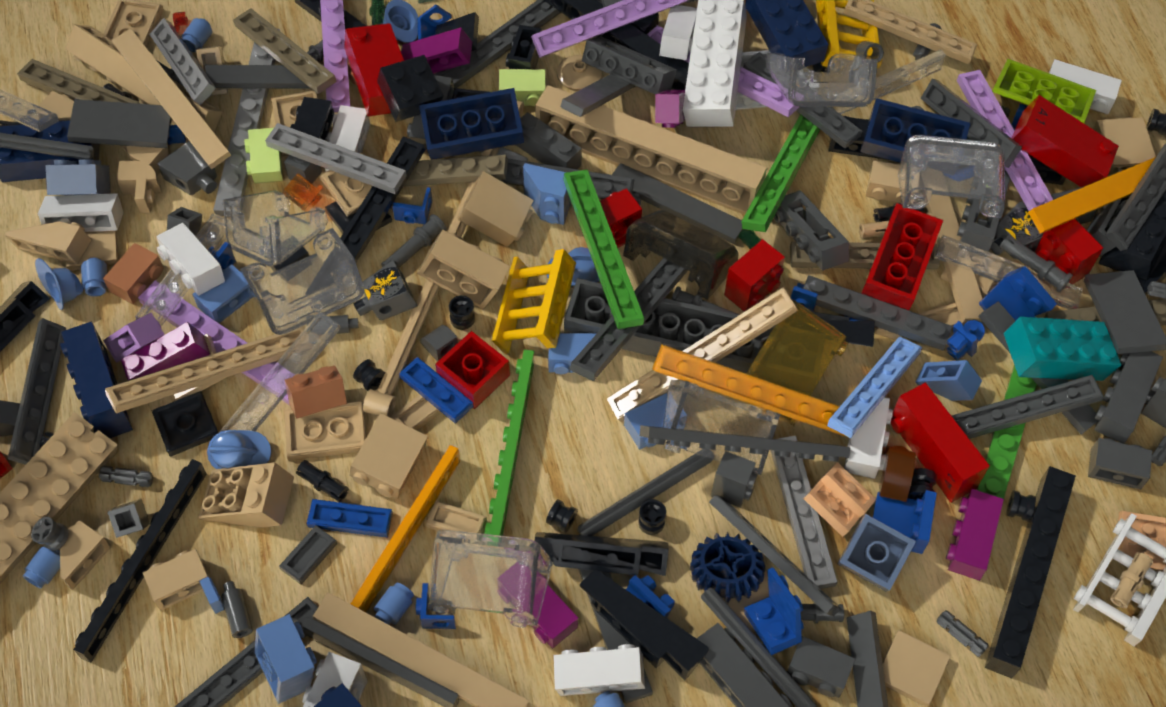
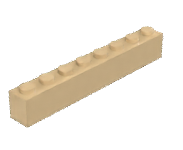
M74 24L66 50L72 53L76 60L89 64L91 70L104 74L108 81L122 86L123 91L136 95L141 103L161 105L114 46L112 39L91 26ZM172 79L215 133L223 111L206 100L199 105L193 101L183 85Z

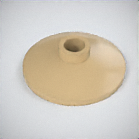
M573 55L565 58L557 69V77L560 83L573 91H579L602 78V70L582 62L583 55Z

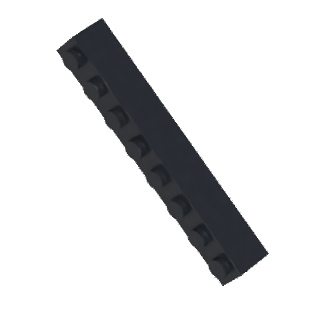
M1049 466L1040 480L1036 493L1034 512L1025 530L985 664L986 669L1011 679L1021 669L1076 477V475Z

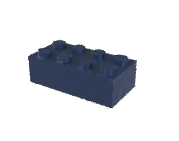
M746 0L745 7L781 69L789 73L824 61L828 43L803 0Z
M514 88L419 105L430 160L524 143Z
M876 98L860 152L953 177L960 166L970 122Z
M70 121L0 127V133L92 146L94 148V157L91 160H99L100 144L68 142L67 135ZM0 147V180L2 182L44 179L46 178L45 165H54V160L77 161L78 165L79 160L83 159Z
M91 321L62 331L64 342L60 343L65 358H68L69 361L66 365L71 378H74L76 385H73L78 400L82 402L83 406L80 407L83 418L94 426V433L99 430L108 438L132 431L133 428L127 410L115 413L106 396L105 388L118 385L106 347L93 322Z

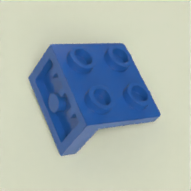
M1026 266L1007 273L979 302V305L985 311L999 301L1015 321L1020 316L1035 317L1051 311L1057 305Z
M926 490L922 499L917 498V500L907 498L906 502L881 497L878 492L873 518L915 540L916 543L911 552L923 554L930 540L937 492Z
M772 567L767 570L769 597L744 607L745 616L771 655L801 643V630L804 628L801 620L803 606L799 597L791 594L785 577L783 575L779 576Z

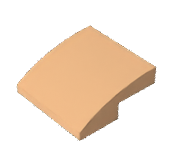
M838 462L803 498L842 537L851 530L859 518L868 511L876 500Z
M1127 511L1119 512L1118 521L1121 518L1126 520L1131 513L1136 515L1137 517L1131 527L1166 547V518ZM1124 537L1118 548L1132 558L1135 557L1137 552L1148 555L1153 560L1150 566L1151 569L1163 571L1166 567L1163 558L1127 537Z

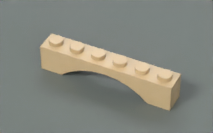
M51 91L36 107L35 112L40 123L70 121L74 101L65 94L61 95ZM120 145L127 152L131 161H142L150 165L154 169L156 176L160 174L157 163L170 155L168 147L154 148Z

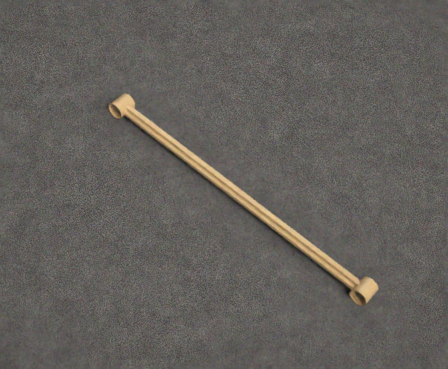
M517 100L519 115L521 118L524 109V102ZM500 147L484 150L481 156L497 155ZM469 182L448 232L456 234L459 239H461L467 224L457 219L475 182ZM426 279L416 302L417 306L410 315L378 390L370 389L366 394L363 403L364 412L377 416L382 413L388 417H391L394 412L396 397L392 396L400 378L399 373L405 367L440 287Z

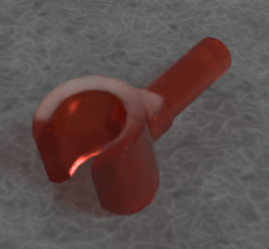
M176 12L173 14L174 28L178 34L180 26L188 25L186 12Z

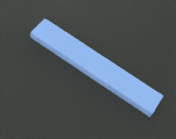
M899 336L832 415L827 426L852 438L919 356L922 347Z

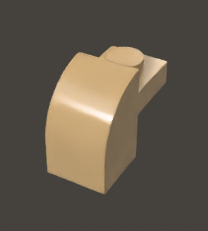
M119 161L117 182L122 194H135L134 200L139 212L150 213L151 203L155 201L154 193H162L154 169L142 161Z

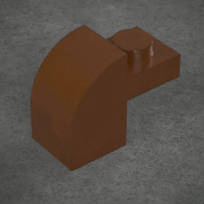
M887 446L884 455H886L885 465L879 483V496L906 502L912 482L916 453L909 451L903 446Z

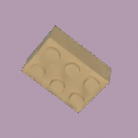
M442 230L429 249L417 274L457 296L469 297L474 305L484 309L499 290L510 266L503 263L500 258L490 256L481 251L478 246L459 239L456 234Z

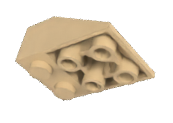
M276 463L214 469L211 471L198 518L205 521L259 528L282 526L294 476Z

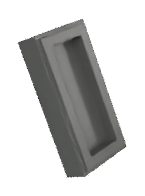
M315 525L279 565L280 570L302 585L337 545V541Z

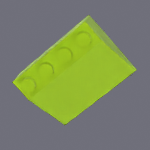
M1007 59L992 92L1004 98L1019 101L1026 106L1040 95L1084 123L1096 90Z

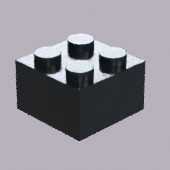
M425 55L380 68L377 83L395 122L420 115L419 105L440 102L444 97Z

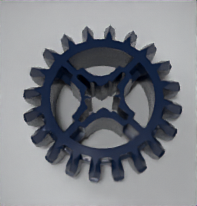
M728 532L725 534V537H720L716 533L714 540L706 537L704 544L698 543L697 550L693 551L692 562L690 563L692 580L696 582L698 591L704 590L705 592L708 588H713L721 598H725L727 604L731 598H735L739 603L742 595L749 599L752 591L757 592L759 585L764 580L765 564L762 552H758L759 549L756 546L750 545L751 542L748 539L741 540L739 533L735 537H730Z

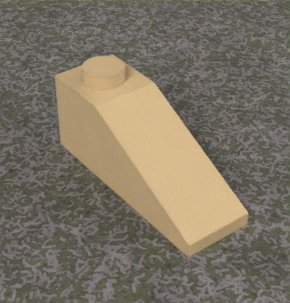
M58 221L7 231L5 234L17 249L78 264L91 241L90 237L84 232V227L75 222L69 224Z

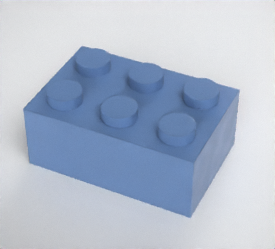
M290 614L256 629L255 655L278 704L305 692L311 686L312 679L314 678L313 672L315 671L314 664L317 663L310 647L305 648L301 638L304 637L301 625L298 621L293 622Z

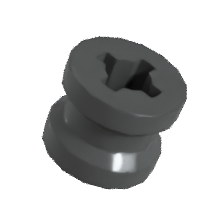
M50 517L39 519L31 532V538L34 542L40 545L44 544L51 551L60 549L67 541L69 530L65 525L56 523Z

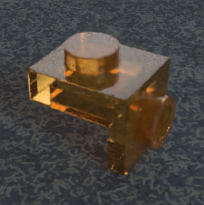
M297 173L284 188L282 194L305 211L309 205L314 208L323 197L319 194L323 186L319 184L316 188Z

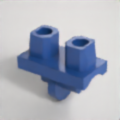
M970 320L963 326L958 321L953 326V335L947 340L949 346L947 348L948 354L956 361H959L966 353L972 357L977 352L978 341L984 337L985 328L983 324L976 320Z
M636 575L632 577L626 590L667 618L675 605V600L668 594H664L659 598L654 593L656 588L655 581L649 575L640 579Z

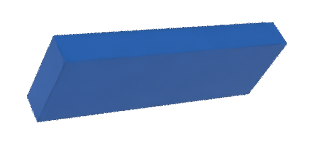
M418 357L399 373L400 378L455 424L473 408L471 400Z
M312 499L306 524L309 528H313L316 525L324 530L388 538L393 511L387 508Z

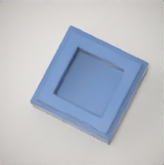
M211 577L200 580L199 582L214 613L217 614L223 611L224 604Z

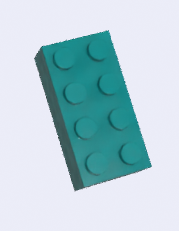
M1020 316L1003 333L1019 377L1076 380L1093 375L1095 381H1104L1121 366L1105 322Z

